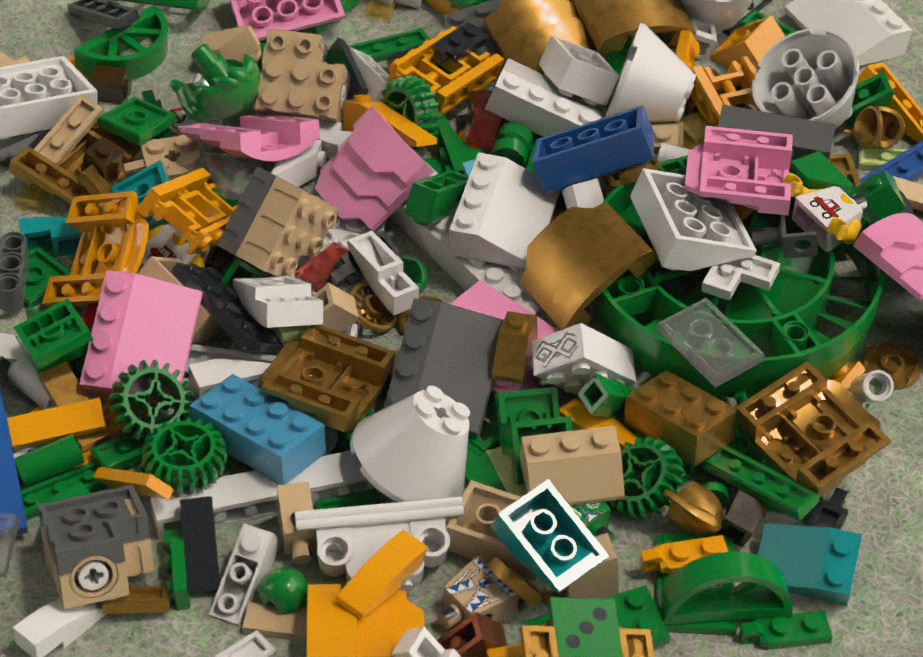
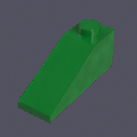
M449 170L413 182L404 214L413 218V222L422 226H429L441 221L461 200L469 177L454 170Z

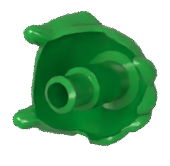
M202 44L192 52L191 58L195 60L204 72L202 74L203 79L188 84L173 79L169 83L188 118L196 123H204L211 119L226 120L232 118L248 108L258 93L260 71L257 63L247 54H244L243 63L235 59L226 60L220 54H214L208 44Z

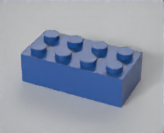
M642 105L537 139L532 164L543 191L553 190L557 192L576 182L590 181L604 173L611 175L621 171L623 167L633 164L634 166H640L647 163L653 158L655 134L645 108Z

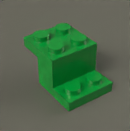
M69 299L13 327L20 347L38 376L39 373L65 361L69 363L82 357L87 353L89 342L93 341L89 329Z
M557 387L495 393L500 446L503 455L511 454L514 485L525 484L519 459L521 437L572 431L571 416L560 417Z

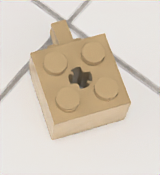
M185 135L146 141L140 145L141 159L123 164L125 179L159 160L163 163L170 180L200 168L205 169L198 143L191 141Z

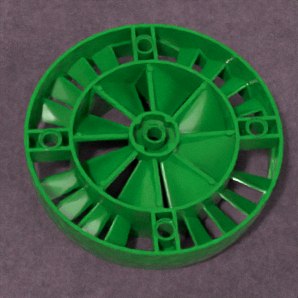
M688 156L661 162L660 168L657 171L686 175ZM637 181L625 185L620 184L608 195L603 203L607 202L655 252L630 197ZM793 207L789 210L788 215H785L786 234L805 232L792 220ZM754 210L742 223L752 241V227L778 226V223H781V219L778 214L759 213L757 210ZM863 215L860 222L862 228L856 240L863 230L871 226ZM800 240L794 244V247L803 250L809 248L811 243L806 240ZM842 242L829 252H826L818 245L817 256L784 259L783 247H780V244L760 245L755 247L757 250L755 255L780 263L779 273L769 291L740 281L730 301H727L724 318L713 316L720 297L702 292V283L680 301L669 295L658 284V282L703 269L708 274L712 266L693 271L669 270L662 267L659 259L638 278L627 269L591 302V306L604 334L632 348L634 364L654 377L667 370L712 396L735 398L734 393L736 391L745 390L747 397L751 398L807 361L825 378L830 377L847 364L862 346L878 311L885 281V272L853 246L855 242L853 244ZM844 250L857 267L861 276L833 277L835 265L834 252ZM832 281L864 284L868 301L830 296ZM828 299L867 309L855 323L826 313ZM636 315L637 321L630 316ZM824 318L847 329L833 339L820 333Z

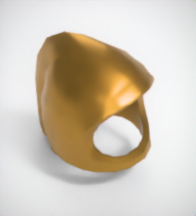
M869 106L859 113L853 129H843L841 133L854 137L864 147L881 150L893 147L902 139L905 123L902 116L891 108Z
M693 481L677 494L667 489L664 491V495L671 501L667 518L677 528L694 536H709L721 529L723 508L718 498L708 488Z

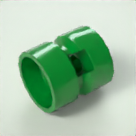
M511 122L502 125L498 131L491 155L506 157L525 167L528 152H530L533 142L531 131L520 123Z

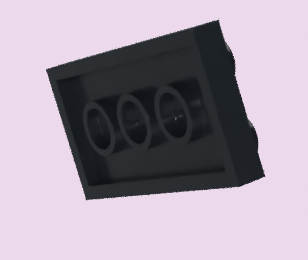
M176 263L171 273L184 287L199 290L203 293L200 304L242 350L277 354L282 345L275 338V332L271 328H266L259 324L248 313L239 299L236 290L227 286L221 280L223 277L216 269L212 267H199L194 263L190 265Z

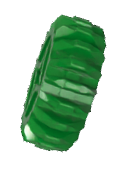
M412 75L397 77L390 83H387L386 89L381 91L383 98L379 101H382L431 135H438L437 127L441 125L438 116L441 113L438 112L437 106L440 103L435 101L436 93L431 92V85L425 84L423 78H417ZM410 146L412 149L423 148V146H420V147Z
M141 360L139 362V369L134 364L129 365L127 368L128 373L122 371L118 375L121 382L115 381L112 384V388L116 392L109 395V400L118 404L111 406L110 412L120 413L114 422L115 424H120L124 421L126 424L122 429L124 434L131 429L135 431L132 437L133 440H138L141 434H144L145 441L147 435H152L153 427L162 429L163 423L154 424L155 419L158 417V411H166L168 408L174 409L171 419L167 421L169 424L174 423L175 418L179 421H186L188 416L191 418V415L185 410H190L189 405L192 402L185 399L191 397L193 391L183 390V387L188 384V380L183 379L179 382L177 377L181 373L180 370L177 369L171 374L168 372L170 369L169 363H165L160 369L158 360H153L149 368L148 363L145 360ZM148 379L144 392L128 394L134 382ZM160 382L170 390L172 396L162 392ZM150 394L157 401L153 408L148 405L150 402L146 403V399ZM130 407L141 411L142 421L133 414Z
M189 416L186 421H179L175 418L172 424L163 421L162 429L153 427L152 435L146 436L145 445H143L141 450L142 467L146 474H151L172 487V489H177L180 495L183 490H190L194 494L198 487L206 490L208 483L216 484L218 476L223 475L224 466H226L227 445L224 439H222L220 430H215L212 423L204 425L201 418L196 422H192Z
M647 436L643 441L641 438L636 437L633 445L625 442V449L621 451L625 497L621 500L609 501L613 509L619 511L624 517L629 518L631 516L639 521L643 516L645 519L651 520L653 512L662 515V507L670 506L671 502L664 495V491L667 489L677 494V488L684 486L681 477L685 475V472L681 467L683 464L682 459L676 454V450L672 446H668L659 438L655 440Z

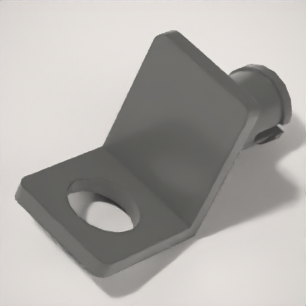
M780 215L781 223H778V226L751 228L752 243L755 247L780 244V247H783L784 259L818 255L817 233L786 234L785 215ZM800 240H806L811 243L809 248L803 250L795 248L794 244Z

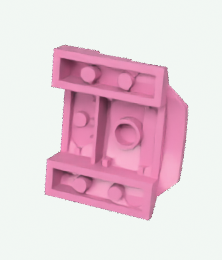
M371 106L352 125L354 127L353 133L337 148L338 152L319 170L321 175L315 189L326 202L339 208L337 215L343 221L361 219L374 232L409 197L413 182L429 177L434 171L398 135L391 124Z
M260 113L241 116L240 126L238 127L202 123L180 127V133L190 138L191 141L205 142L213 148H221L231 154V157L263 161H279L296 156L310 147L320 136L318 119Z
M706 126L704 143L688 151L685 190L699 194L702 197L720 198L729 201V203L743 204L748 208L757 210L759 213L788 215L791 184L781 182L789 173L793 135Z
M898 213L883 218L863 230L853 246L918 300H923V222L913 214Z

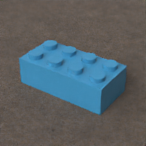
M234 374L227 377L189 405L192 422H196L201 418L204 425L212 423L215 430H220L222 439H224L227 445V454L281 485L287 484L326 453L325 427L323 423L276 397L262 392L261 389Z

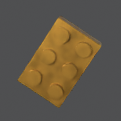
M665 370L626 395L624 425L645 438L649 436L655 440L658 438L663 440L668 446H672L676 450V454L681 459L696 466L735 439L738 410Z

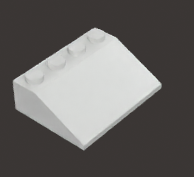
M794 0L784 7V11L803 30L811 29L812 31L825 32L828 29L846 38L856 52L859 66L904 55L912 33V29L882 0Z
M65 56L0 67V140H6L11 136L22 134L32 135L37 131L52 129L80 94H83L97 104V90Z
M508 58L486 104L485 110L508 121L520 123L530 131L546 137L602 119L605 105L598 103L597 106H592L582 101V97L575 94L573 97L565 96L557 91V86L551 84L550 78Z
M478 153L449 229V255L526 269L527 246L550 224L560 191L554 192L551 190L544 192L536 174L506 157Z
M642 169L630 197L662 267L669 270L693 271L755 256L757 250L733 203L720 198L702 197L699 194L685 190L686 175Z

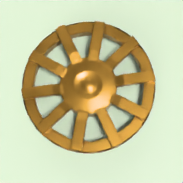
M368 282L357 284L349 293V295L354 297V300L356 298L361 302H355L356 308L362 309L360 311L357 309L359 315L357 321L363 325L364 329L368 328L377 333L391 329L398 320V314L393 316L392 313L387 312L385 305L375 292L374 294H368L367 289L373 291ZM358 290H362L364 298L357 293ZM383 316L391 318L390 323Z

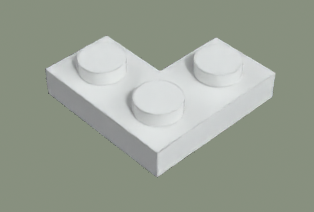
M755 255L714 265L706 275L701 291L729 301L740 281L769 291L779 273L780 263Z

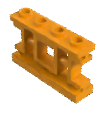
M454 26L446 31H441L433 39L426 40L415 50L411 49L402 58L395 59L389 67L390 75L387 83H390L397 77L412 75L417 78H423L425 84L431 85V92L436 93L435 101L440 103L437 106L438 112L441 113L438 118L467 100L469 91H480L497 80L504 62V58L497 53L491 57V54L488 52L480 56L471 53L457 63L452 59H448L440 64L450 71L451 75L438 68V64L430 60L435 51V43L457 29Z
M748 56L742 57L739 63L732 61L727 70L728 74L714 77L709 67H704L703 69L700 65L691 68L692 73L696 74L690 96L707 126L718 127L722 104L732 106L748 103L757 106L752 93V80L756 78L757 69L752 65ZM741 84L743 90L736 91L734 86ZM723 89L725 94L718 96L716 90Z
M200 168L151 188L136 211L144 218L153 214V218L156 221L164 218L183 234L180 241L183 244L187 242L190 244L186 252L192 255L199 251L203 253L212 245L217 246L216 244L237 205L231 207L214 192L217 186L214 183H207L211 174L204 168Z

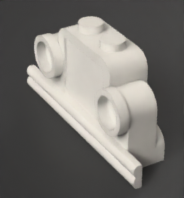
M462 497L297 511L295 512L296 531L316 530L317 557L321 571L333 577L345 573L347 584L384 544L402 529L428 546L422 566L402 581L400 590L410 591L422 581L424 566L432 568L444 562L450 545L445 518L464 516Z

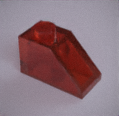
M477 90L462 140L470 146L488 151L493 148L501 116L485 109L491 94Z

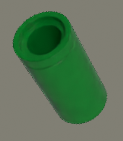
M74 434L14 458L26 487L85 463L83 453Z

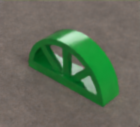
M153 5L138 13L140 19L133 22L130 28L122 31L111 28L74 49L75 68L90 77L95 64L127 68L128 79L131 80L151 73L162 64L168 51V24L164 14ZM147 38H157L148 48L139 44ZM129 48L136 52L130 55L117 56Z
M747 552L715 553L687 563L669 577L663 585L658 598L661 616L665 625L793 616L792 602L782 571L767 558ZM732 582H742L737 586H732ZM720 584V587H716V588L711 587V586Z

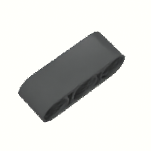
M8 232L0 239V309L6 312L17 311L25 303L29 257L26 237L20 232Z

